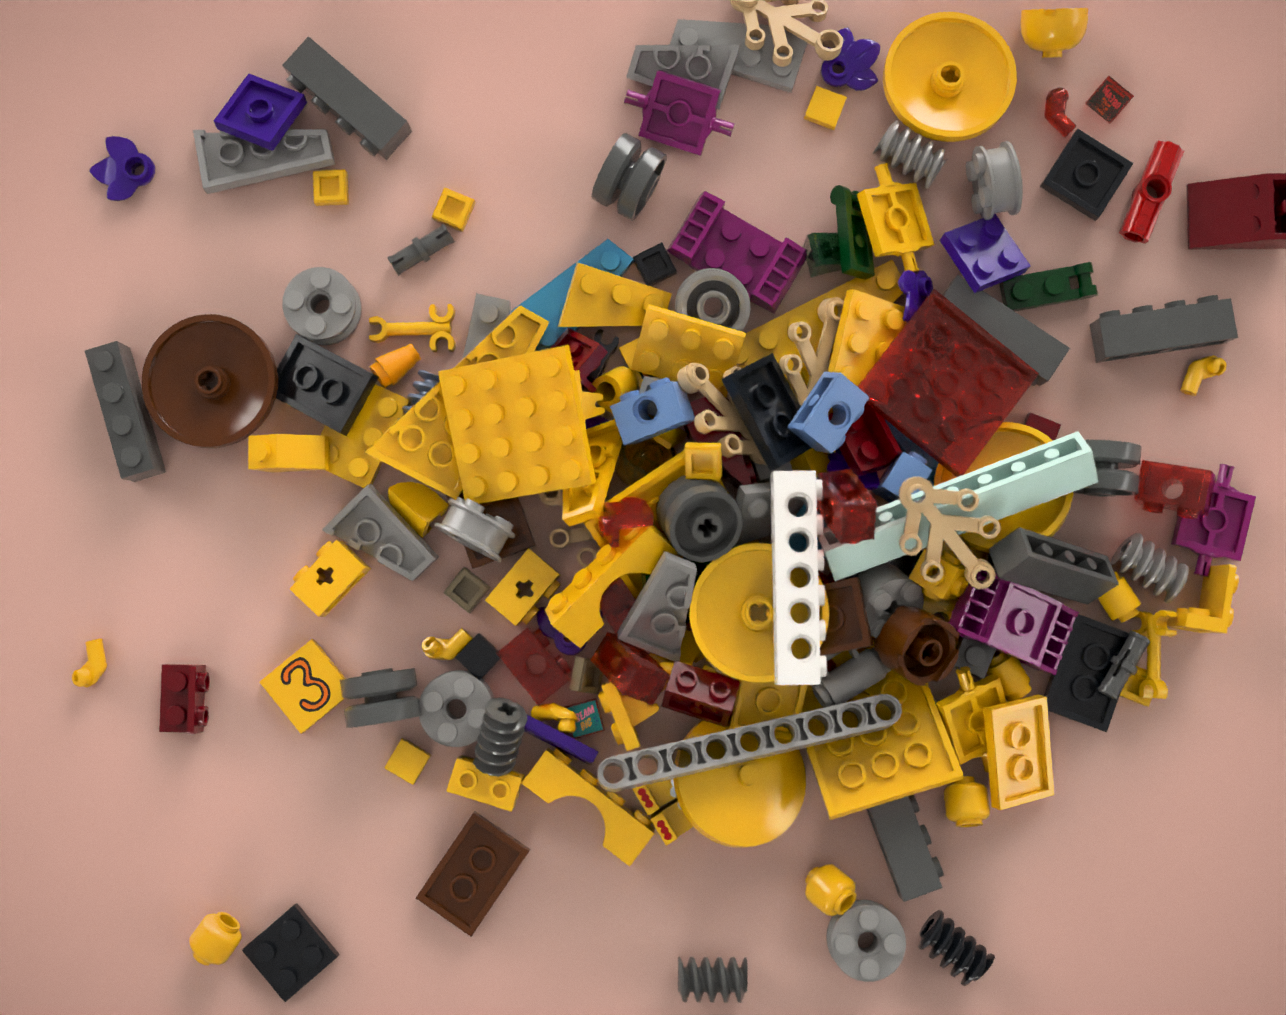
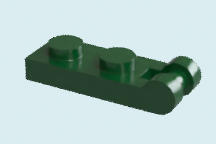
M837 185L831 191L830 201L836 205L842 273L866 280L874 276L875 272L872 245L857 198L859 191L851 192L849 188Z
M1092 262L1019 275L999 283L1003 304L1013 311H1020L1095 297L1098 295L1097 286L1092 284L1091 274L1094 273ZM1077 277L1079 288L1071 289L1069 279Z

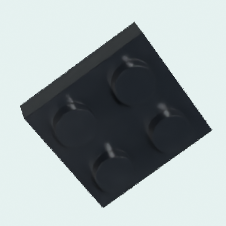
M1077 128L1040 187L1096 221L1134 163Z
M298 903L294 904L242 949L244 954L284 1002L289 1000L340 955Z

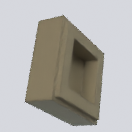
M463 567L443 593L468 613H471L491 587L468 568Z
M575 656L569 690L598 694L605 661Z

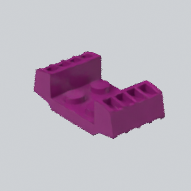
M704 191L698 197L668 247L667 252L685 262L695 271L706 268H718L731 273L746 288L750 302L775 314L808 258L806 249L787 237L783 243L725 210V201Z
M981 570L976 574L977 581H983L987 577V571ZM995 573L994 582L985 589H976L968 583L964 593L957 598L949 623L956 629L960 637L979 641L1017 658L1023 665L1056 675L1060 659L1062 660L1064 648L1068 643L1067 640L1070 632L1073 630L1072 627L1079 612L1030 587L999 579Z

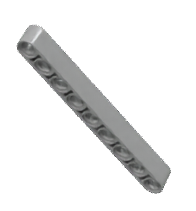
M881 694L621 754L602 761L598 768V781L605 790L618 792L889 728L899 720L902 708L899 700L894 696ZM877 704H884L890 709V720H882L877 716L875 711ZM849 711L856 715L858 719L856 728H849L844 725L842 721L843 712ZM809 720H820L825 727L824 735H813L808 729ZM775 728H787L792 736L791 742L788 744L779 743L774 736ZM749 734L754 736L758 741V749L754 752L744 750L740 744L742 736ZM712 742L721 744L725 750L724 757L719 760L710 758L706 752V746ZM678 750L686 751L691 757V764L685 768L677 767L672 761V754ZM641 759H653L657 764V771L651 776L640 773L638 762ZM609 766H617L623 772V779L616 784L608 783L603 777L604 770Z

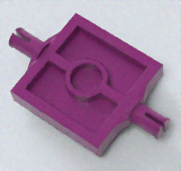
M657 70L653 86L647 95L628 89L626 96L629 97H625L624 100L625 104L643 108V121L638 136L700 156L702 155L706 139L712 131L731 137L735 123L716 118V106L721 93L720 89Z
M1227 464L1219 465L1216 483L1207 484L1191 479L1187 480L1171 545L1189 549L1198 555L1195 572L1193 573L1195 575L1209 577L1212 558L1220 557L1235 562L1241 561L1256 496L1241 493L1230 486L1235 467Z

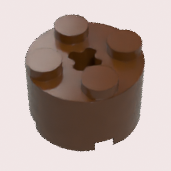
M903 605L894 611L893 615L882 627L880 635L874 641V649L888 669L915 685L928 686L925 683L933 680L935 682L943 680L955 666L959 655V649L955 648V637L958 638L956 629L947 621L919 607Z

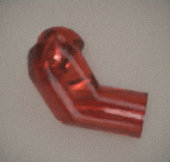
M1058 87L1049 91L1046 96L1044 117L1066 138L1077 125L1065 115L1066 104L1069 99L1068 91L1065 88Z

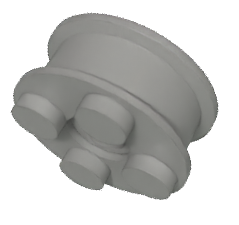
M1009 141L1002 142L999 148L985 150L983 146H976L973 150L972 161L966 162V175L968 181H972L974 191L971 198L974 213H980L985 220L992 219L995 213L1006 211L1010 215H1017L1022 205L1023 188L1020 165L1014 147Z
M314 267L300 272L289 282L283 295V313L288 324L300 336L315 344L332 345L343 341L353 333L360 321L361 301L357 291L341 273L333 269ZM322 300H329L328 310L321 314L316 313V305Z
M706 268L694 272L683 281L676 294L675 311L742 332L750 316L751 304L746 288L734 275L722 269ZM709 298L720 299L721 309L717 314L708 315L704 312V303Z
M457 497L456 500L449 499L450 509L442 523H435L434 526L462 545L492 560L501 562L502 558L499 556V553L508 538L515 537V534L511 531L514 525L499 516L484 515L483 511L485 508L470 499L464 500L460 497Z
M454 670L446 672L432 680L420 697L421 716H419L421 725L429 737L442 745L462 747L477 741V737L480 734V726L483 723L482 718L486 712L485 706L489 700L494 698L493 692L485 680H479L469 671ZM459 699L465 703L466 713L464 716L455 717L450 713L449 703L451 700Z
M855 900L853 906L843 915L837 914L832 916L827 927L826 940L828 950L839 968L853 979L864 982L884 979L899 967L904 958L906 937L901 923L886 907L875 901ZM865 932L873 933L874 939L869 947L861 948L858 946V938L861 934Z

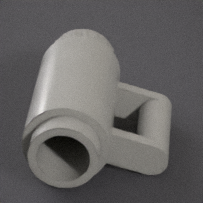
M874 647L872 649H865L860 653L857 650L848 651L852 657L851 659L830 672L827 670L826 677H821V685L812 686V691L823 708L849 701L884 679L886 674L891 671L882 663ZM840 653L826 655V662Z

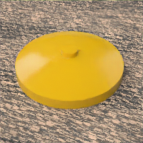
M958 12L933 13L910 23L893 41L883 68L885 96L897 118L917 134L942 142L969 140L991 129L1002 118L1009 107L1017 83L1015 60L1003 37L986 22L974 16Z
M993 422L977 426L960 435L945 450L936 468L934 486L1053 440L1039 430L1020 423ZM1074 492L997 520L1000 523V532L994 538L988 539L976 532H965L960 534L959 537L968 546L990 553L989 548L1019 527L1052 537L1063 525L1069 514ZM994 523L984 525L983 532H991L994 528Z
M751 543L737 546L720 558L713 560L698 578L693 589L689 607L692 634L706 659L723 673L746 682L766 683L775 681L772 544ZM794 568L790 572L789 579L793 586L803 588L807 583L808 577L803 569ZM818 576V585H823ZM825 591L824 606H819V620H825L827 632L829 604ZM801 603L794 604L790 610L792 620L799 624L805 622L808 618L807 607ZM798 638L792 643L791 652L793 656L797 659H802L809 653V645L804 639Z
M702 720L688 732L683 740L729 730L728 724L725 728ZM749 734L741 737L740 744L744 750L754 752L758 749V741L754 736ZM776 738L782 744L791 742V740ZM712 742L706 746V752L710 758L719 760L724 757L725 750L721 744ZM799 749L673 779L678 803L693 827L708 839L718 844L735 848L765 844L784 833L800 812L806 790L805 767ZM678 750L674 764L677 767L685 768L691 764V757L686 751Z

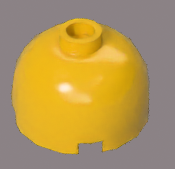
M1088 8L1021 10L1022 37L1031 49L1042 51V58L1062 57L1063 50L1076 47L1086 33Z

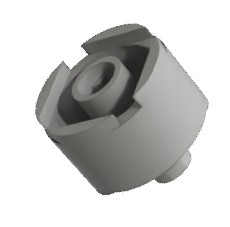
M889 562L857 573L861 582L871 635L875 639L880 635L882 627L899 606L905 605L923 609L924 597L921 587Z

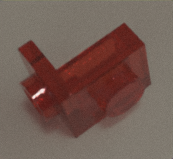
M627 497L622 499L621 502L604 503V516L599 517L600 535L606 538L611 548L619 547V529L653 526L654 513L644 499L642 500L637 497Z

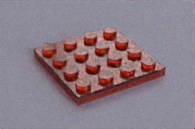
M933 289L857 387L869 396L866 402L869 407L953 475L959 477L964 475L1039 373L937 290Z

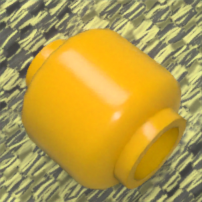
M963 776V779L955 781L954 784L944 789L946 817L948 820L955 822L956 827L982 826V820L990 816L987 787L984 784L976 783L973 776Z
M826 864L820 868L815 867L808 873L805 880L807 884L805 889L806 898L828 916L843 915L853 906L856 900L855 883L833 864Z
M225 912L206 915L189 939L195 960L203 965L225 963L242 939L239 922Z

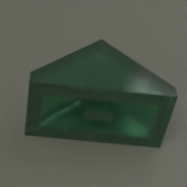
M838 233L808 234L803 248L807 252L808 258L806 261L810 276L815 277L842 270Z

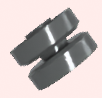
M623 133L604 161L593 186L591 196L593 200L606 207L618 199V213L633 221L638 217L652 196L665 167L667 155L651 147L640 156L641 141L627 133Z
M1085 440L1093 452L1098 482L1076 490L1074 493L1099 497L1139 494L1140 477L1134 472L1120 469L1133 468L1141 464V445L1112 440Z
M686 475L671 482L659 497L656 507L657 523L677 553L686 559L697 562L716 560L728 553L739 540L743 528L742 512L736 501L718 481L686 479Z
M393 668L361 673L359 677L340 680L343 698H364L365 703L351 705L344 710L346 728L375 725L421 716L420 700L418 697L405 696L397 698V692L411 690L417 685L415 668L393 671Z

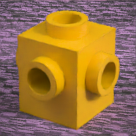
M924 549L909 579L924 588L922 593L937 602H941L942 599L955 600L956 597H960L968 586V581L964 575L966 567L962 565V562L954 553L945 550L944 553L941 552L940 558L944 574L939 581L929 582L920 572L921 565L926 557L927 549ZM936 565L929 566L926 570V575H935L938 567Z

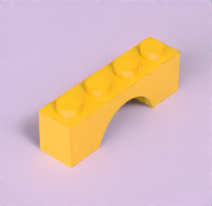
M640 513L635 519L628 521L622 527L620 534L610 544L604 545L598 551L596 558L586 568L579 570L575 574L572 582L561 593H557L551 598L548 606L544 609L551 625L581 648L604 625L599 607L601 597L606 588L617 578L629 573L651 575L664 551L675 554L677 551L665 534Z
M548 747L521 783L548 804L565 796H578L593 803L600 811L605 823L603 847L630 867L655 834L654 828L650 826L652 824L650 818L638 809L633 813L625 807L624 803L626 800L617 792H606L597 785L598 778L587 769L583 768L580 772L570 764L573 759L557 747L553 751Z

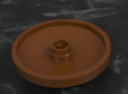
M196 315L172 325L154 342L143 366L142 394L151 417L169 436L199 448H222L246 439L267 419L277 396V367L268 345L247 325L223 315Z

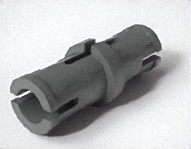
M442 224L441 227L421 239L417 237L412 239L413 243L387 258L399 276L402 272L422 260L424 262L429 261V256L454 243V240L446 226Z
M1130 631L1118 655L1111 658L1110 663L1112 666L1097 690L1109 698L1118 700V696L1130 675L1136 674L1138 670L1136 665L1151 641L1139 633Z

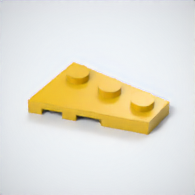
M577 263L558 327L642 326L648 305L668 309L672 293Z
M615 419L586 429L596 483L563 489V521L569 527L600 517L623 443Z

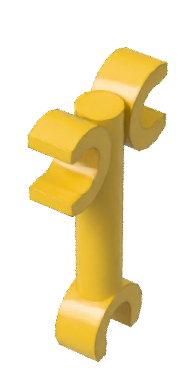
M431 304L429 315L434 322L387 323L383 318L373 316L369 318V323L371 325H381L382 331L378 335H369V339L374 343H381L388 336L432 335L429 341L432 352H437V343L441 339H446L448 341V350L454 352L456 343L450 334L451 322L455 317V309L452 304H448L447 314L444 317H438L435 304Z
M1159 610L1153 615L1150 612L1138 611L1139 614L1134 617L1140 618L1142 625L1139 630L1132 631L1147 637L1151 641L1147 646L1146 679L1140 684L1139 695L1140 698L1166 699L1168 688L1166 683L1161 680V636L1177 635V630H1169L1167 627L1168 619L1170 617H1177V613Z

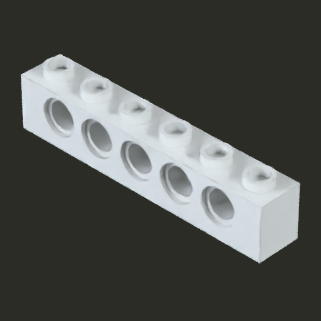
M773 471L770 475L774 680L776 685H821V677H826L827 673L826 656H820V641H825L826 625L825 620H819V606H824L825 588L824 585H818V571L824 570L823 549H818L817 535H823L822 514H817L816 500H822V480L816 479V471ZM797 498L805 503L806 512L804 516L795 517L789 512L788 503L791 499ZM799 533L805 537L807 546L803 552H795L790 548L789 537L791 534ZM794 568L803 569L807 574L808 580L803 588H797L790 582V572ZM796 603H801L808 609V618L801 624L794 622L790 616V610ZM798 638L804 639L809 645V653L802 659L795 658L791 652V645Z

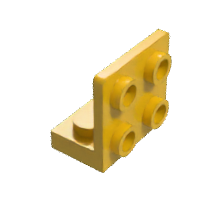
M1236 565L1210 566L1209 577H1203L1199 608H1177V617H1170L1167 621V627L1197 633L1227 634V629L1231 626L1234 618V611L1231 608L1232 594L1236 592L1239 583L1238 575L1235 574Z

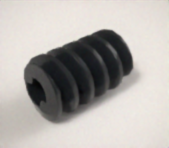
M938 910L922 926L920 930V937L922 939L918 948L923 950L931 945L932 949L929 954L931 959L942 954L940 966L945 968L952 963L954 966L950 975L953 977L963 972L964 976L961 981L963 986L968 985L972 981H977L991 967L995 955L987 954L986 947L983 945L976 946V940L973 936L965 937V930L962 927L954 928V921L951 918L943 919V911Z

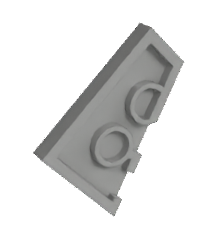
M741 44L636 45L626 78L653 86L656 72L660 70L721 90L716 109H720Z
M372 484L367 485L322 529L331 536L335 535L348 542V545L354 549L362 550L373 556L379 563L411 581L417 579L439 558L432 548Z
M664 551L617 632L618 640L674 662L680 661L681 644L686 630V618L691 604L697 573L696 564Z

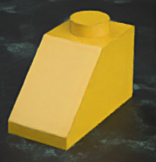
M295 434L248 436V469L272 473L328 470L329 436Z

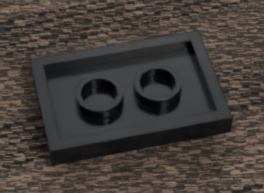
M296 334L277 368L278 389L276 398L347 436L379 377Z
M773 353L721 379L770 471L779 468L812 448L787 428L801 406Z
M1078 614L1072 627L1073 630L1070 632L1067 640L1068 643L1064 648L1062 660L1060 659L1057 667L1056 675L1051 674L1044 696L1047 697L1048 711L1107 732L1118 700L1109 698L1099 692L1097 688L1101 685L1112 666L1110 663L1111 658L1118 655L1129 633Z

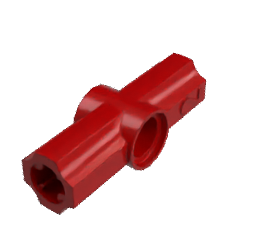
M1159 140L1155 143L1140 182L1132 192V202L1119 232L1125 239L1134 243L1144 244L1149 241L1164 201L1172 192V181L1184 154V150L1180 148V145L1170 141ZM1147 186L1155 189L1157 198L1149 196L1146 190Z

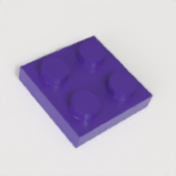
M248 73L213 121L218 130L273 151L303 110L307 101L302 93Z
M996 214L990 220L982 218L945 232L939 240L974 293L1022 275L1031 266Z

